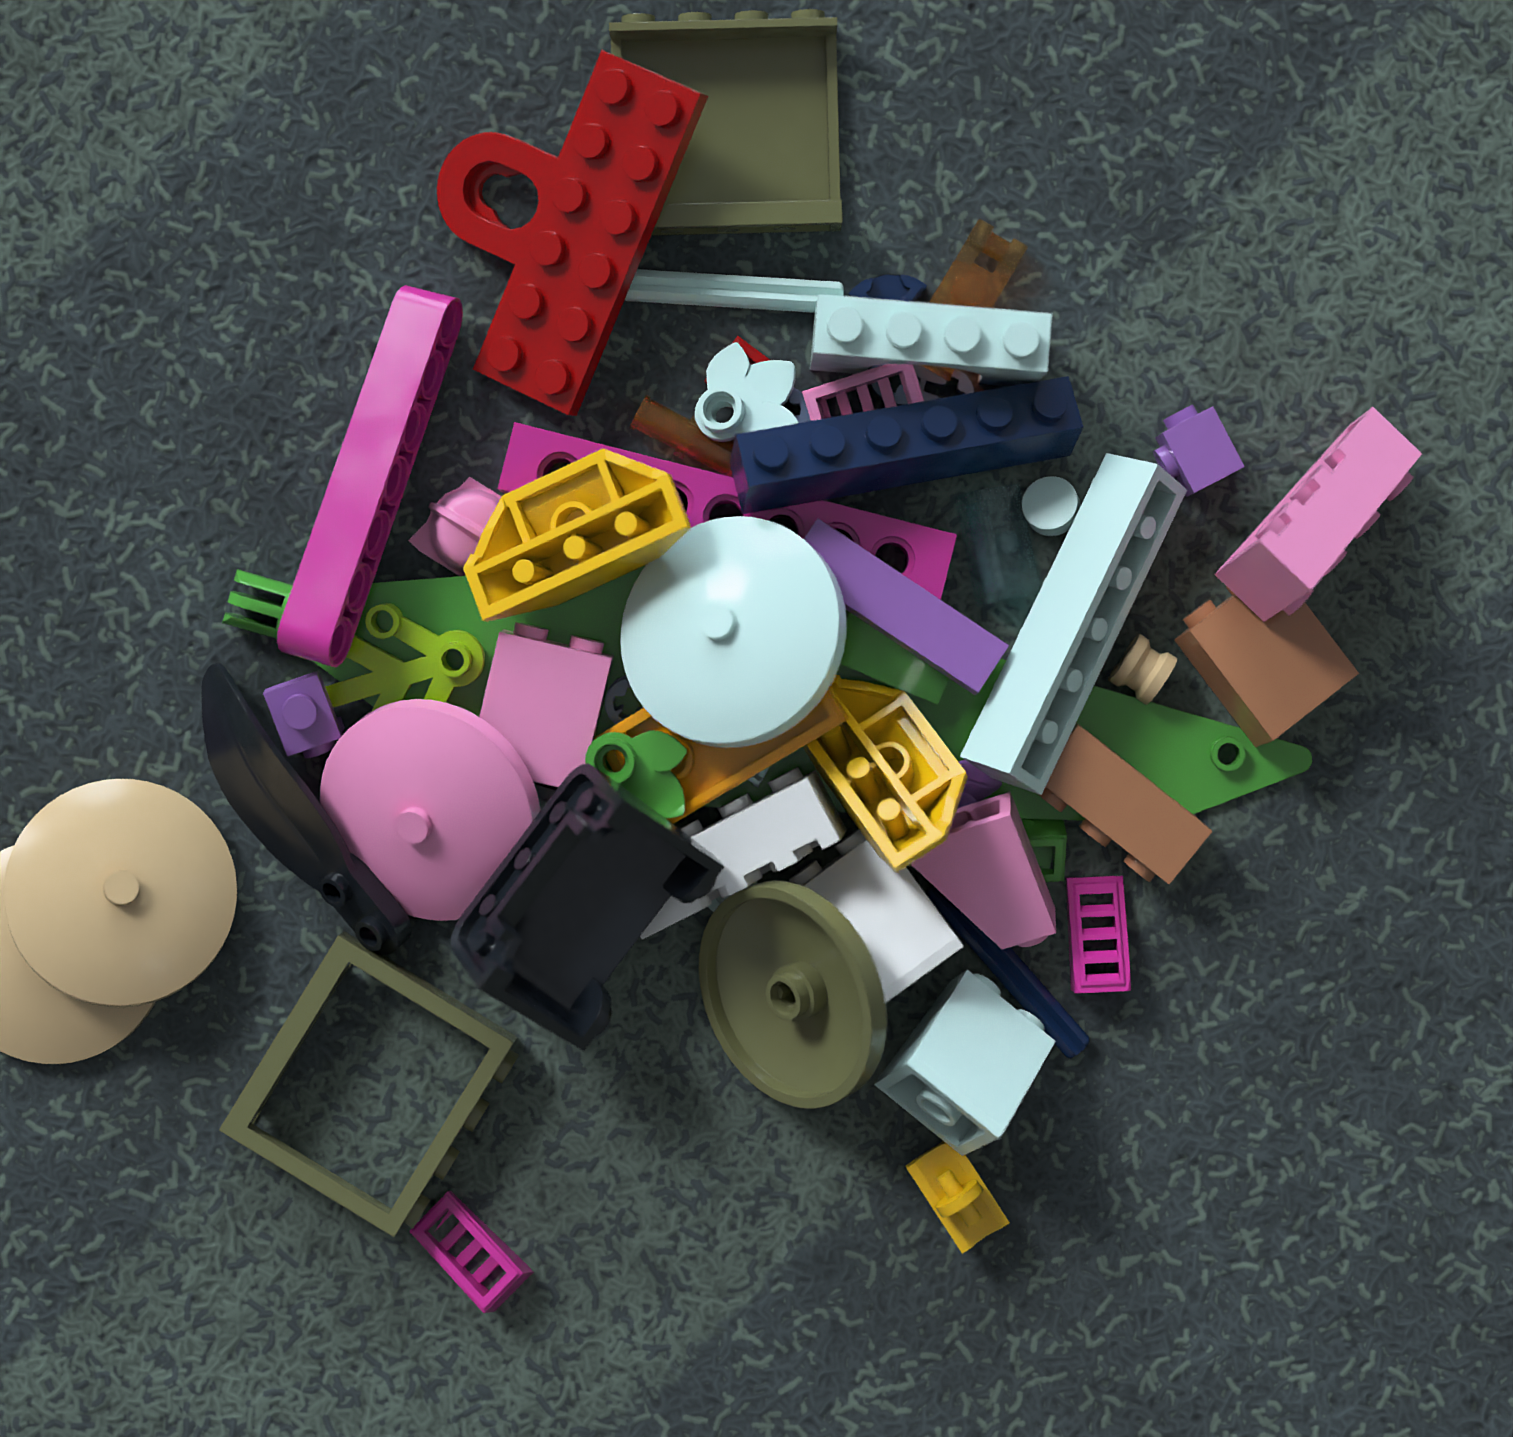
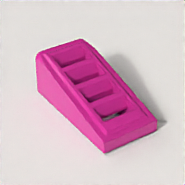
M1123 876L1066 878L1071 990L1074 993L1131 991ZM1111 893L1112 904L1080 905V895ZM1112 916L1113 927L1082 928L1081 918ZM1113 939L1114 950L1084 951L1083 941ZM1114 963L1115 973L1085 974V964Z
M448 1191L409 1231L484 1314L495 1312L533 1273L531 1268L451 1191ZM446 1212L447 1214L436 1230L453 1214L460 1222L438 1242L428 1230ZM469 1231L475 1239L455 1258L449 1250ZM484 1248L491 1256L472 1274L465 1266ZM500 1265L506 1274L488 1290L482 1282Z

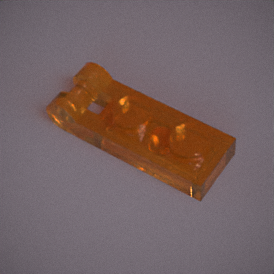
M979 219L929 303L993 309L1029 246L1015 238L1011 242L993 233L994 226ZM981 252L999 262L993 274L975 264ZM921 365L947 381L951 379L956 370L955 368Z

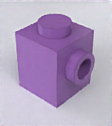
M1190 405L1163 420L1168 430L1155 437L1160 448L1153 451L1157 464L1173 478L1176 477L1177 481L1187 489L1186 497L1245 467L1213 406L1198 414L1194 405Z

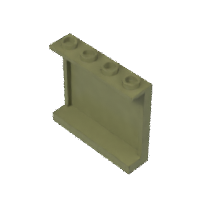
M817 9L796 10L791 13V18L768 19V13L764 11H741L734 14V20H712V15L709 13L687 12L679 14L678 21H655L654 15L633 13L622 16L621 22L609 23L611 54L709 96L651 236L841 231L843 221L842 200L840 198L837 17H825V12Z

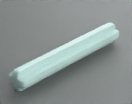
M637 269L625 300L815 313L818 294L844 296V287L842 283L835 281Z

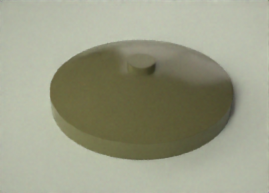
M766 881L752 885L730 895L715 909L706 925L701 940L699 982L708 1019L719 1043L731 1062L760 1091L781 1103L805 1109L825 1107L858 1091L868 1082L880 1062L886 1039L887 1015L884 992L876 965L864 941L853 925L824 897L809 888L787 881Z

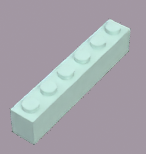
M1106 453L960 755L961 758L989 777L1042 795L1187 492L1184 486L1158 464Z

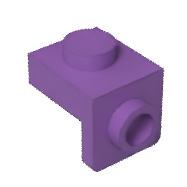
M319 670L264 690L263 695L287 757L303 752L304 758H312L333 749L336 744L335 740L340 739L343 734L344 724L341 716L337 717Z

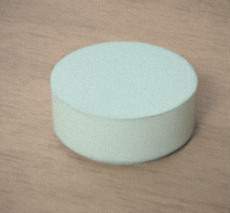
M1055 476L1043 477L1033 482L1025 491L1022 499V511L1028 524L1034 531L1045 536H1057L1067 532L1081 507L1074 487L1067 480Z

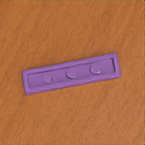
M817 518L803 540L810 544L831 568L841 589L845 609L973 695L979 693L1009 645Z

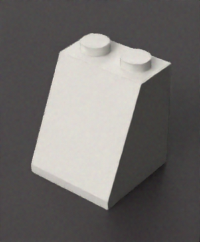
M857 829L835 846L840 856L823 868L815 860L792 876L789 881L809 888L824 897L853 925L864 941L876 965L886 1003L961 949L963 945L908 869L905 867L896 873L876 854L861 831Z

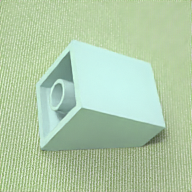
M969 970L964 971L951 980L874 1084L962 1156L1000 1138L1056 1042L1044 1032V1025L1037 1017L1028 1011L1015 1009L1000 996V989L994 982L981 974H972Z

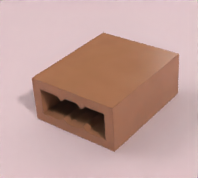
M1226 586L1231 596L1217 607L1211 600H1208L1187 615L1183 621L1188 626V629L1176 637L1174 641L1256 748L1274 741L1359 673L1305 602L1291 615L1281 610L1263 622Z

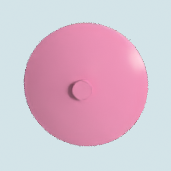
M402 700L384 705L368 713L350 727L337 741L326 761L320 785V804L340 832L349 853L360 858L371 869L407 915L427 920L446 921L460 919L540 812L537 792L530 773L509 741L498 730L477 715L461 707L435 700Z

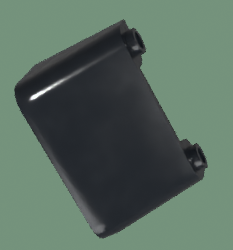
M588 763L583 764L572 770L462 914L453 930L450 945L453 953L479 990L580 1050L585 1051L594 1037L601 1034L611 1020V997L603 986L606 980L670 896L684 904L703 898L712 890L717 876L725 866L715 855L612 778Z

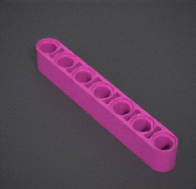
M407 285L402 286L397 291L279 624L277 643L281 652L332 667H338L346 658L460 332L463 317V307L460 299Z

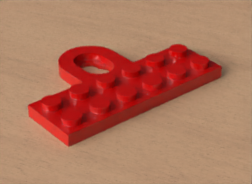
M601 50L559 157L520 139L497 132L475 134L464 139L452 149L441 167L437 181L438 206L444 221L451 231L462 240L515 264L473 370L566 415L577 416L709 96ZM523 174L532 180L537 189L539 199L537 211L531 221L523 227L510 229L502 223L497 211L485 203L482 189L486 180L491 176L502 175L510 178Z

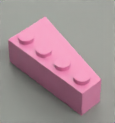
M1374 407L1370 408L1342 432L1214 575L1263 622L1281 610L1291 615L1313 593L1312 589L1320 579L1332 571L1346 556L1345 548L1354 538L1358 539L1377 521L1381 515L1377 509L1384 500H1393L1412 481L1414 477L1408 471L1422 453Z

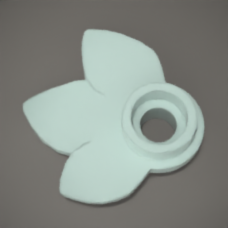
M737 342L722 349L714 356L706 370L708 390L702 394L695 407L696 423L705 436L714 441L726 442L734 440L735 434L799 423L796 417L787 408L783 407L794 388L796 368L792 362L770 360L750 365L745 351ZM721 408H733L734 413L729 421L725 423L716 422V414Z

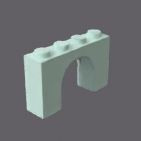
M818 294L814 315L810 370L857 374L867 371L870 366L916 364L974 372L978 374V384L1009 387L1038 382L1048 370L1052 314Z

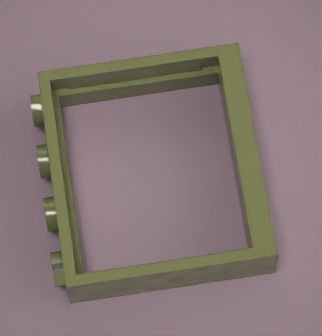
M343 932L337 936L219 1131L392 1237H395L403 1223L414 1228L431 1200L421 1194L429 1180L434 1175L443 1181L459 1155L460 1151L451 1145L461 1128L464 1127L473 1132L490 1103L481 1098L491 1079L493 1078L502 1084L519 1057V1054L510 1050L517 1036L383 954L366 949L357 938L347 932ZM351 964L490 1048L392 1209L254 1125L260 1112Z

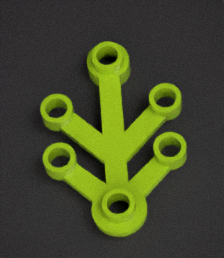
M383 603L372 607L366 615L365 623L369 633L379 639L394 636L426 656L404 662L354 635L346 657L373 672L325 687L333 708L380 694L372 709L374 711L384 705L404 700L412 684L433 678L424 699L447 703L455 687L466 686L480 676L485 664V653L479 640L466 631L451 630L439 636L404 617L401 610L394 604ZM381 610L387 611L393 618V626L389 631L380 629L376 623L377 614ZM450 649H456L462 653L464 663L460 669H453L448 665L446 655Z

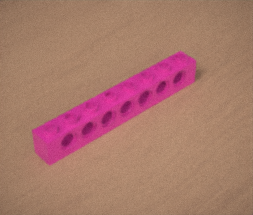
M514 422L498 489L502 493L507 494L547 475L549 469L557 463L566 462L571 464L603 448L670 474L677 491L684 494L688 500L686 515L691 527L710 521L712 511L721 504H732L741 511L733 477ZM824 500L742 514L743 517H755L768 521L779 517L787 518L794 523L798 536L802 539L805 538L818 518L836 531L844 533L851 541L874 556L879 548L886 545H894L900 548L906 557V567L901 574L941 600L957 534Z

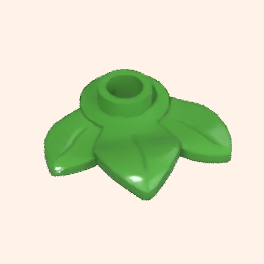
M654 730L644 732L633 738L624 733L610 732L597 737L590 744L586 753L585 764L588 763L612 778L664 818L679 817L685 812L684 790L678 778L671 770L684 759L687 749L675 737L668 733ZM611 750H618L624 755L625 765L619 772L611 771L606 765V756Z

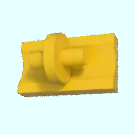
M944 1141L905 1165L962 1254L989 1234L1010 1223L968 1157L960 1155Z

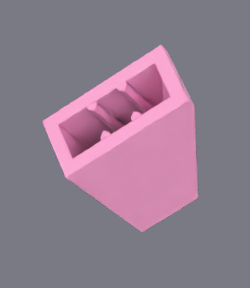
M1011 792L957 808L947 840L911 863L919 873L1002 950L1016 945L1019 947H1031L1044 941L1048 935L1056 933V908Z

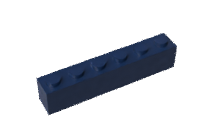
M1069 376L735 434L730 466L742 514L1067 457L1071 455L1084 427Z

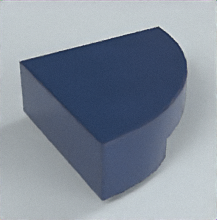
M886 274L862 281L848 293V296L915 302L927 288V285L908 275L896 276L895 274Z

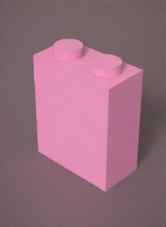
M515 622L513 631L504 629L499 632L480 718L498 730L509 741L523 760L534 782L559 787L572 770L585 764L587 750L595 738L614 655L602 653L603 642L571 635L569 645L547 640L548 629Z

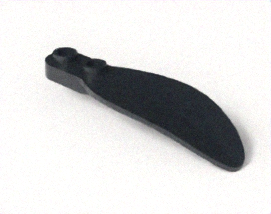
M221 663L210 665L206 670L201 685L204 739L211 768L229 804L276 859L305 883L319 891L322 898L336 909L355 932L361 945L379 954H392L411 936L412 927L408 915L371 869L359 857L349 852L337 827L305 782L270 739L227 669Z

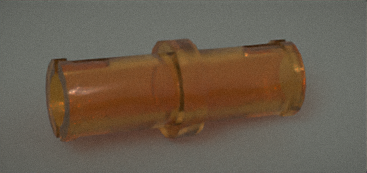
M645 395L629 428L636 429L675 450L673 455L682 460L686 455L725 476L731 477L733 475L730 466L733 441L719 442L708 438L699 429L695 415L688 419Z

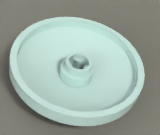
M742 516L724 517L698 524L692 527L660 558L648 563L633 585L627 599L621 625V654L624 670L629 684L642 706L659 723L680 736L699 744L722 748L744 747L768 741L783 734L804 719L817 706L833 682L840 666L846 640V612L842 592L836 577L823 557L793 531L768 520Z

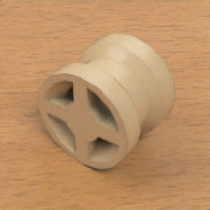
M1138 634L1127 647L1120 662L1112 670L1108 681L1116 686H1128L1135 691L1136 699L1148 705L1170 676L1178 658L1169 652L1158 653L1151 648L1149 639Z

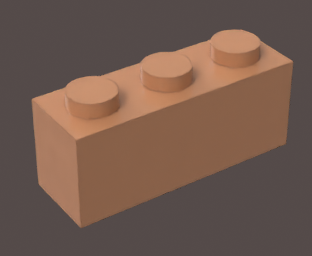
M1077 722L1042 795H1039L1060 812L1069 805L1085 819L1079 827L1102 846L1106 847L1113 840L1129 852L1123 862L1148 882L1155 875H1158L1170 884L1213 832L1205 823Z

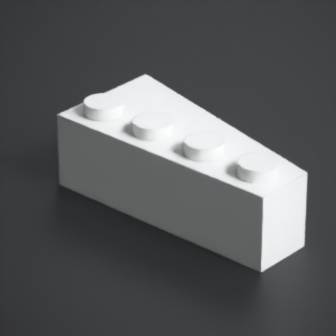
M797 767L768 782L773 792L763 798L752 802L747 793L720 807L718 810L722 819L703 828L697 819L680 828L681 831L715 855L725 867L717 876L712 890L703 898L684 904L670 896L641 934V939L712 904V900L720 896L725 898L761 879L762 874L770 870L772 872L780 871L798 862L801 858L813 851L812 848L818 845L824 849L840 841L847 829L816 770L803 776Z

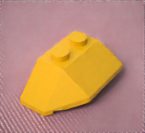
M602 448L503 495L481 534L474 554H470L463 569L483 621L489 622L560 605L660 558L692 527L670 474Z
M835 675L830 688L849 719L806 744L803 748L823 780L876 854L898 873L947 840L968 776L905 691L865 681L841 679L840 675Z

